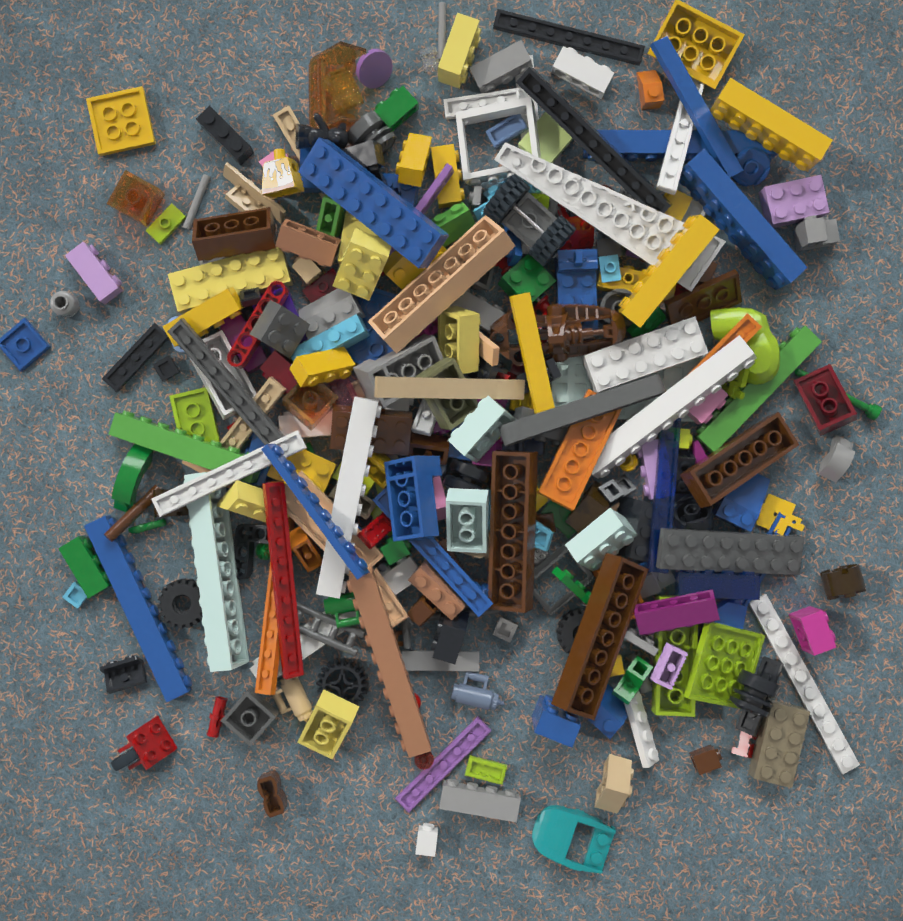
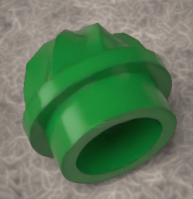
M259 543L255 550L257 557L261 560H269V544Z

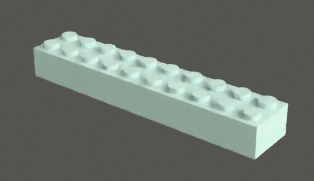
M207 472L184 475V483ZM226 487L186 505L189 510V527L192 532L191 544L195 554L194 565L197 570V586L200 592L199 604L202 608V625L205 630L204 642L207 647V663L210 667V672L233 670L249 662L239 581L236 575L237 569L229 510L217 507V503L227 492Z

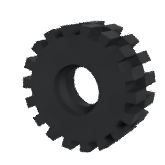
M179 579L166 585V588L162 589V595L158 597L160 604L157 606L158 609L161 608L160 616L165 617L163 621L171 623L170 626L172 627L178 626L179 629L189 628L202 621V608L199 604L200 592L194 579ZM180 596H186L191 601V606L187 611H181L177 607L176 602Z
M576 608V610L568 611L558 622V628H556L557 640L562 649L568 654L575 639L574 630L580 625L585 608Z

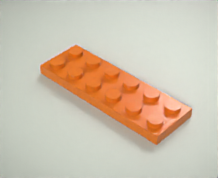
M588 389L583 398L598 393ZM622 409L569 426L537 493L573 511Z

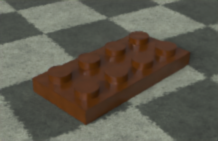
M733 269L694 287L692 291L687 290L665 300L668 324L672 325L694 316L698 323L709 318L711 310L730 308L741 303L739 273Z

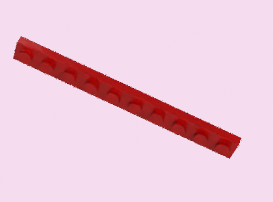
M284 481L262 483L282 676L286 680L304 675L285 485Z

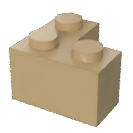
M609 754L604 763L602 782L596 791V808L617 814L620 808L625 806L627 797L630 798L632 794V786H630V780H632L634 769L631 768L632 760Z

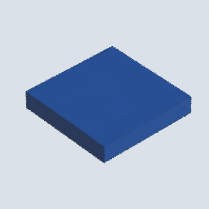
M23 318L0 338V349L20 372H23L51 348L27 318Z

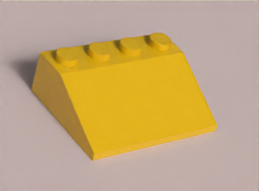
M675 0L654 42L668 36L690 77L715 90L745 34L680 0ZM650 47L647 54L657 59Z

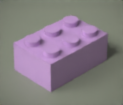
M821 175L765 186L758 192L764 218L773 228L799 223L809 216L816 215L817 218H821L830 212Z

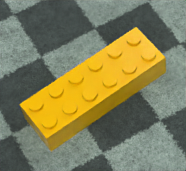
M732 78L724 86L710 109L714 118L725 121L734 130H740L748 139L758 141L765 149L776 152L781 159L789 160L802 171L808 172L822 159L833 141Z
M701 214L688 217L682 225L685 227L682 232H677L669 241L671 243L668 249L664 248L657 256L658 262L655 265L651 264L644 272L645 278L642 281L638 280L632 287L633 293L629 298L625 296L618 306L621 308L618 311L638 327L644 324L720 230Z

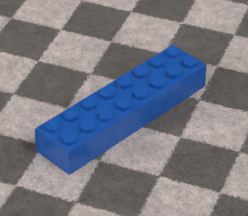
M317 139L298 171L418 268H428L449 237L448 233L328 139Z
M705 148L682 168L679 183L690 191L691 197L703 206L704 212L716 221L717 227L723 230L728 235L729 241L741 250L742 256L749 259L755 271L762 274L769 287L777 290L788 285L808 268Z

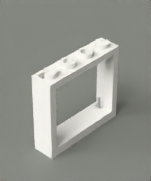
M530 96L455 112L463 180L467 185L479 186L483 182L496 183L500 179L510 178L514 173L504 166L470 173L465 125L527 112L532 155L541 158L535 105Z

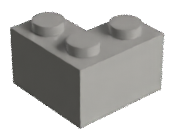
M816 215L809 216L793 228L796 252L833 246L840 242L836 219L829 220V217L817 218Z

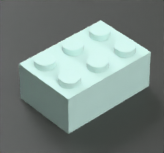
M487 396L478 403L473 413L466 416L464 423L452 432L448 441L465 457L477 463L501 437L498 427L516 419L494 399Z
M448 489L446 497L447 551L487 553L489 542V490Z
M609 508L566 543L565 546L578 564L594 571L601 568L606 553L617 555L619 550L632 543L638 534L624 516Z

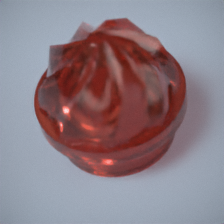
M431 752L414 757L415 765L422 770L429 769L434 761Z

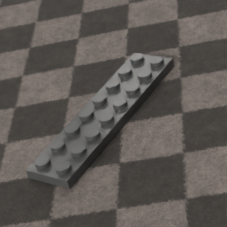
M661 528L656 567L674 570L800 575L805 537Z

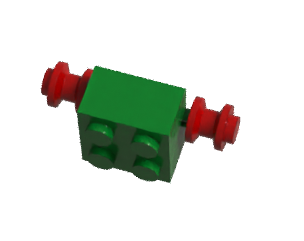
M527 254L514 267L508 266L507 258L504 256L495 265V267L499 266L502 269V278L498 285L509 297L530 292L532 304L536 303L533 309H539L543 313L542 315H547V306L550 305L548 302L549 297L546 295L542 298L541 296L553 286L556 280L530 254Z

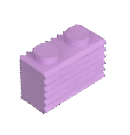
M666 642L650 679L670 690L673 689L672 686L675 685L674 682L678 678L677 675L680 674L679 671L683 667L682 664L685 663L684 660L688 656L687 652Z

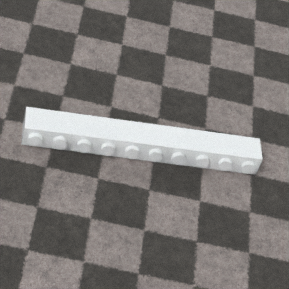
M739 335L612 432L591 474L596 478L607 476L611 468L624 463L627 456L637 453L646 442L653 441L660 431L669 429L676 419L685 417L689 413V409L702 404L705 401V397L709 394L718 392L722 388L721 385L726 381L734 380L742 369L751 367L757 357Z
M357 396L354 397L331 514V520L342 529L343 536L347 542H351L352 535L357 534L358 524L355 523L356 515L360 516L362 504H359L360 496L364 497L366 485L363 484L364 476L368 477L370 465H366L367 458L372 457L374 446L370 445L371 438H376L378 426L374 425L375 417L380 418L382 406H378L379 401ZM328 539L326 540L316 594L340 599V595L345 593L347 581H343L344 575L349 574L350 569Z
M405 556L396 562L397 565L392 569L389 567L386 571L380 572L395 595L411 585L408 579L418 568V565L411 556L408 558ZM355 611L339 614L340 620L356 617ZM309 621L304 627L310 629L312 624ZM321 621L317 632L328 636L332 625ZM339 628L337 636L344 632V630ZM300 634L302 660L325 644ZM259 657L252 661L254 665L249 668L256 678ZM281 657L279 659L277 678L282 675Z

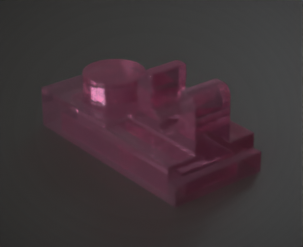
M349 377L329 382L338 405L353 403L354 397L357 394Z

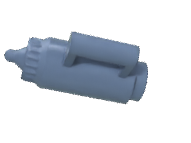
M466 671L464 682L459 683V685L454 684L451 699L457 703L485 710H495L497 706L504 705V702L498 698L499 694L486 689L489 676ZM467 679L484 683L483 688L467 685Z

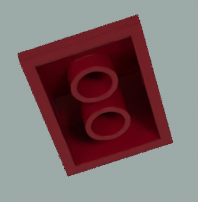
M831 364L794 380L795 386L820 436L857 420V412Z

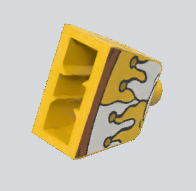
M275 149L273 151L274 160L263 164L262 195L275 199L304 192L302 178L298 172V163L286 157L284 149Z

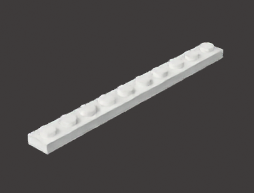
M767 594L752 600L749 603L750 608L779 661L784 664L783 668L802 703L810 711V717L840 772L845 774L860 765Z

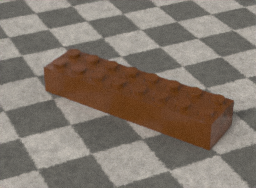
M492 451L488 598L494 604L488 609L526 613L533 609L538 452Z
M609 553L605 554L551 702L552 705L567 712L595 720L649 569L623 557Z

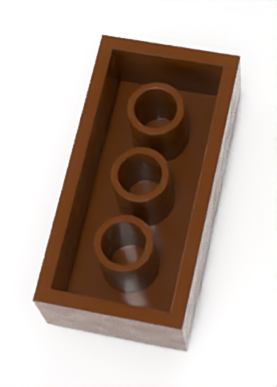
M267 207L194 219L192 244L198 261H209L214 258L275 249L276 226L271 208Z
M334 404L330 449L344 450L352 406ZM381 409L380 418L375 417L374 425L378 426L376 438L372 437L370 445L374 446L373 453L409 456L412 411Z

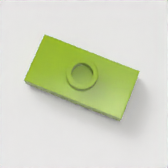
M171 203L145 231L161 245L186 219V216Z
M469 755L465 776L503 785L507 764Z

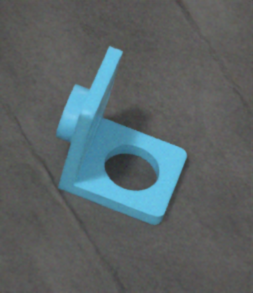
M618 254L598 257L602 283L620 281L621 273Z

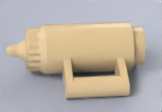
M294 677L286 680L282 678L280 680L281 689L277 690L275 695H272L280 713L284 714L292 710L300 722L305 721L307 723L313 710L299 678ZM281 692L284 693L290 707H286L280 694Z

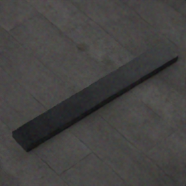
M497 9L493 25L494 30L566 48L570 47L578 51L637 66L641 64L645 48L644 45Z

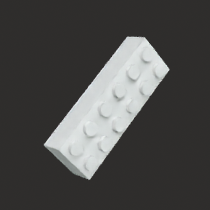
M694 316L586 354L581 359L593 391L600 393L708 354V350Z

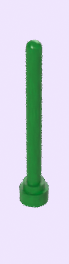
M796 369L794 372L798 377L809 374L801 369ZM847 394L852 405L863 410L867 418L873 421L878 418L882 407L876 404H866Z

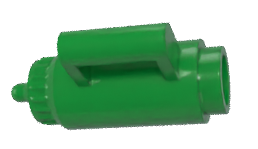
M353 592L341 594L340 599L328 597V599L323 600L326 615H335L337 628L360 624L359 610L356 611L353 604V599H355ZM356 612V617L339 619V614Z

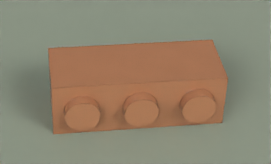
M285 219L280 227L275 246L284 252L295 253L302 259H310L316 261L321 266L331 267L335 261L341 239Z
M426 559L408 579L412 585L451 620L466 606L463 599Z

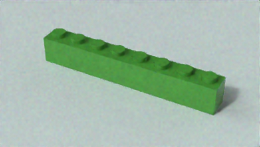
M808 327L794 328L789 333L790 338L786 342L782 341L779 344L780 367L777 375L772 380L757 385L746 383V387H739L740 391L745 393V397L742 400L728 397L724 407L720 411L715 410L712 413L713 417L706 425L703 423L696 430L698 434L694 438L710 453L719 449L822 342Z
M123 410V413L115 412L108 434L210 470H214L246 455L240 453L241 449L233 446L225 448L221 442L215 440L208 442L204 440V436L193 434V436L187 435L186 430L180 428L173 430L169 428L170 425L162 422L155 424L152 423L151 418L144 416L137 418L134 417L135 413ZM260 471L240 480L248 483H257Z

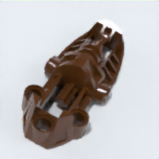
M557 303L547 306V315H535L537 327L547 326V328L538 329L540 340H548L547 342H541L543 354L549 353L550 359L554 358L555 362H564L570 357L583 356L621 343L626 334V324L623 315L619 311L601 306ZM511 308L508 313L502 315L490 326V340L500 348L499 353L509 360L511 359L516 366L524 365L523 358L517 359L514 356L516 352L521 351L520 344H509L508 329H516L515 321L511 317L513 314ZM610 318L611 324L603 325L602 329H582L581 322ZM495 334H502L504 339L498 342L493 337ZM602 334H603L604 337L606 338V339L583 340V339H587V338H593L594 335H602Z

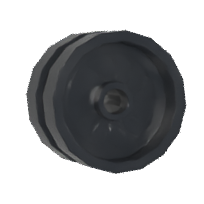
M452 459L449 469L459 474V476L455 477L448 474L445 476L442 484L451 488L484 490V488L475 485V483L489 484L492 475L482 471L481 468L475 465Z

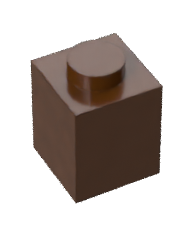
M711 744L689 752L695 770L699 775L722 767L720 764V760H722L721 754Z

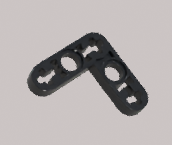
M240 524L235 530L234 553L238 580L248 579L252 575L254 543L269 544L267 525ZM261 528L265 532V537L263 539H260L258 536V532ZM242 531H252V535L243 534ZM243 546L247 549L245 557L241 555V548ZM240 569L245 570V573L240 572Z

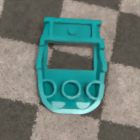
M551 805L544 808L538 814L532 831V841L535 848L543 856L573 870L602 874L614 834H616V828L603 824L600 819L582 810ZM577 822L595 827L583 864L566 858Z

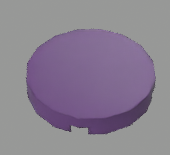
M371 49L368 51L369 53L363 54L360 57L356 66V75L359 81L370 89L382 86L389 79L393 68L392 60L385 51Z

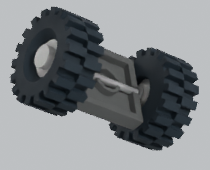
M514 174L490 198V201L483 209V213L497 225L502 223L530 248L528 254L542 266H545L569 240L576 228L562 215L558 218L554 216L528 192L530 187Z

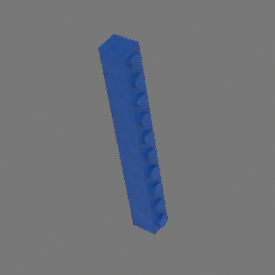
M597 130L628 161H636L638 158H645V161H656L657 158H664L671 130ZM692 130L685 157L686 162L691 161L704 148L711 155L698 130ZM721 130L735 156L742 150L750 147L763 150L770 158V161L777 155L776 152L765 149L758 141L748 139L740 130ZM583 149V158H588L589 161H595Z
M111 515L103 516L84 525L160 690L166 702H169L189 692L192 689V680L189 675H185L182 669L184 668L183 661L180 657L177 658L174 652L176 650L175 644L166 635L168 632L167 627L159 620V610L156 605L151 603V593L147 587L144 588L142 583L143 576L139 570H136L133 564L135 559L132 553H128L125 547L127 542L124 536L119 535L113 542L104 536V533L117 522L116 519L112 518Z

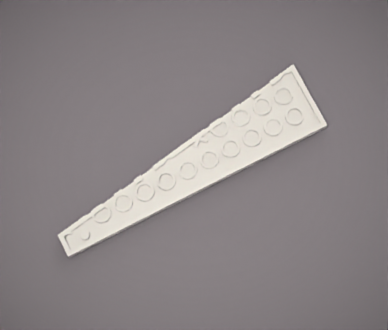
M506 142L494 159L650 265H655L658 262L657 256L664 248L668 249L671 245L669 242L677 232H682L685 228L682 226L684 222L659 212ZM714 236L677 283L692 291L726 241Z

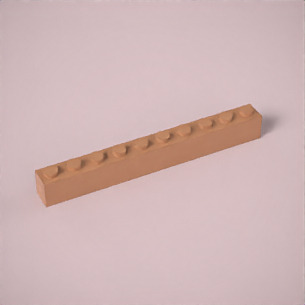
M369 567L367 569L370 572L358 580L353 573H350L347 586L349 592L354 593L355 599H353L355 610L360 611L361 617H359L361 628L366 629V643L373 650V653H371L374 665L377 664L379 667L377 675L380 683L384 682L385 688H383L385 699L390 700L389 711L391 717L396 718V732L398 735L401 734L403 739L400 740L403 752L407 751L408 757L411 758L430 752L431 743L373 567Z

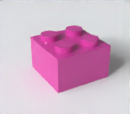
M809 606L789 614L803 651L815 656L837 648L835 645L836 636L829 629V618L825 611Z

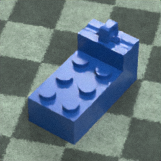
M597 249L557 251L554 258L556 304H587L597 306ZM598 320L581 322L582 329L592 328V330H598Z
M410 456L384 462L393 541L439 536L432 477L442 476L440 456Z

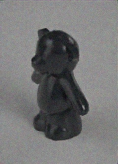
M315 113L313 116L319 129L304 124H296V149L313 147L318 138L328 139L340 149H344L348 144L346 124L343 122L338 127L329 129L321 115Z

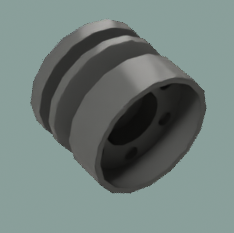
M375 111L362 116L347 132L350 146L375 140L381 143L383 156L394 145L397 136L394 132H390L389 127L382 128L383 120Z

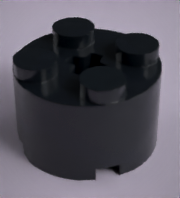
M693 495L683 497L676 502L677 505L672 508L675 529L713 531L712 505L700 508Z

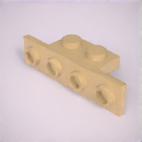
M227 162L224 166L223 176L235 186L225 194V199L240 212L270 207L273 218L282 224L286 215V210L282 205L262 195V190L252 180L247 179L236 167Z

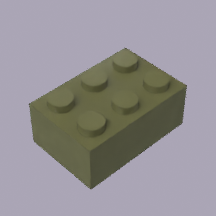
M444 357L415 376L465 378L455 358ZM424 398L440 428L452 430L464 422L466 416L473 413L478 406L477 399Z

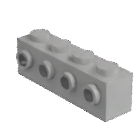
M448 779V781L443 780L439 809L517 823L521 798L520 794L512 789L502 791L498 790L495 786H486L485 788L479 787L478 784L473 782L462 784L458 780Z

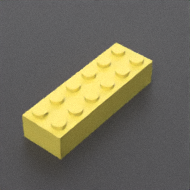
M279 247L269 251L240 254L168 274L177 311L182 315L230 287L235 289L240 298V291L259 287L261 294L265 293L268 286L274 281H280L287 287L293 285L285 252Z

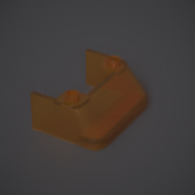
M340 41L310 60V127L319 129L318 124L314 120L313 115L315 113L321 115L329 129L338 127L340 123H345L346 131L348 132L355 122L358 121L355 115L347 114V78L355 73V59L366 53L365 48Z

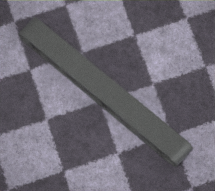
M656 374L509 422L498 427L503 443L507 447L658 397L665 393L666 390L660 375Z

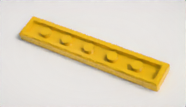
M528 292L510 296L509 299L534 413L537 414L555 408L531 295Z

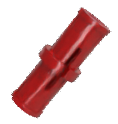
M215 697L213 711L209 715L210 723L206 734L209 737H219L221 720L225 716L224 711L228 701L225 697Z

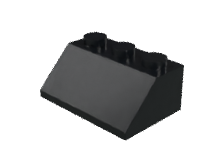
M625 497L619 500L620 504L616 512L627 519L638 535L632 543L622 547L617 555L648 563L662 506Z

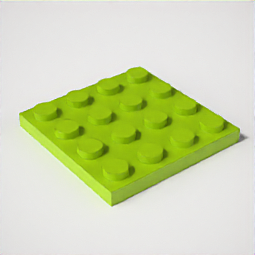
M716 622L704 623L683 697L738 708L729 700L730 695L738 699L740 698V694L732 690L733 688L741 690L744 688L743 685L737 682L741 669L755 674L765 635Z

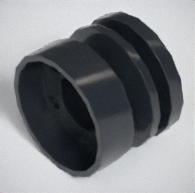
M741 669L737 682L743 685L744 688L743 690L733 688L732 691L740 694V698L738 699L730 695L729 700L738 708L751 714L769 717L770 713L762 710L763 705L770 708L773 707L771 703L766 701V697L776 698L781 686Z

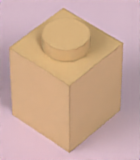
M298 256L293 261V269L308 286L323 275L322 271L310 259L306 260Z

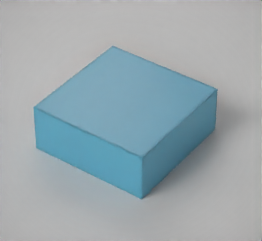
M75 581L62 598L79 609L87 599V596L80 584Z

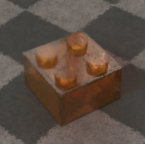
M125 170L107 205L147 228L165 194L160 188Z
M297 383L282 399V406L312 431L333 409L334 404H337L339 397L323 383H318L312 387H300Z

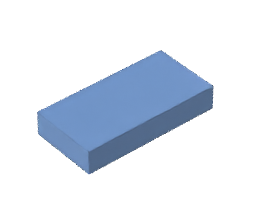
M517 114L499 122L486 130V133L494 148L497 149L505 142L507 143L528 130V127L521 114Z

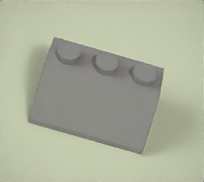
M336 289L298 310L299 317L310 324L305 333L308 340L355 314L362 319L366 317L356 296L341 289Z

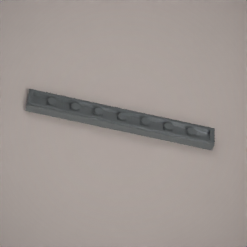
M181 318L167 331L264 445L284 437V434L184 318Z

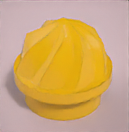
M630 454L625 458V462L620 465V468L626 472H631L638 466L637 457L634 454Z

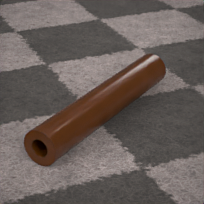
M154 485L104 533V536L113 542L153 503L151 500L153 498V490L160 488Z

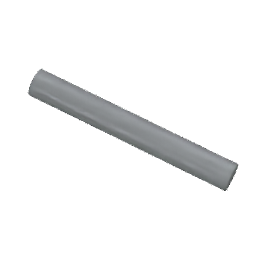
M445 2L439 3L438 61L441 60L446 46Z
M206 174L202 176L183 224V228L190 230L211 178Z

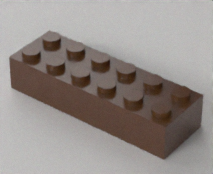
M777 412L765 417L681 473L680 476L700 508L711 506L799 446V443L781 414Z

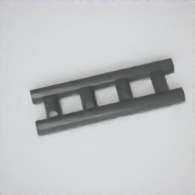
M297 602L300 634L356 657L358 649L353 646L357 636L361 638L365 636V630L355 626L340 628L350 633L346 644L335 640L339 628H337L334 617ZM304 614L314 617L310 629L300 625ZM321 621L332 625L328 636L317 632Z

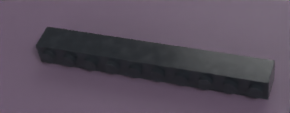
M528 67L516 83L636 201L665 213L673 204L659 190H656L534 68Z

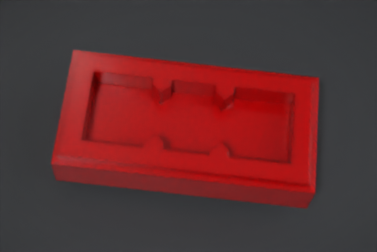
M382 512L357 534L358 538L369 550L372 549L392 531L391 520Z

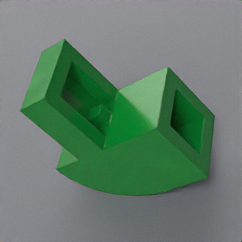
M636 656L612 694L629 705L649 676L653 666L639 656Z

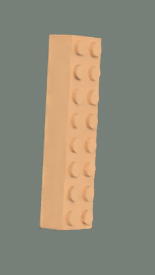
M485 215L373 316L368 323L397 354L474 283L479 281L497 262L506 256L515 247V244L504 229Z

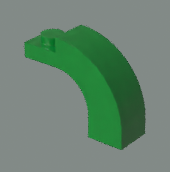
M134 444L129 450L120 467L113 487L111 499H114L115 509L127 512L136 503L140 482L152 463V449Z

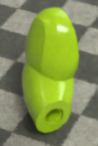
M736 307L711 310L712 333L714 339L718 341L746 313L762 326L746 343L757 357L754 360L755 363L749 367L747 383L757 385L772 380L777 375L780 367V349L777 339L770 331L766 315L752 308Z

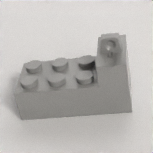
M423 334L410 341L397 354L392 351L377 360L368 359L353 367V370L365 397L379 401L378 406L384 408L400 398L374 397L375 376L415 377L443 359L435 336Z

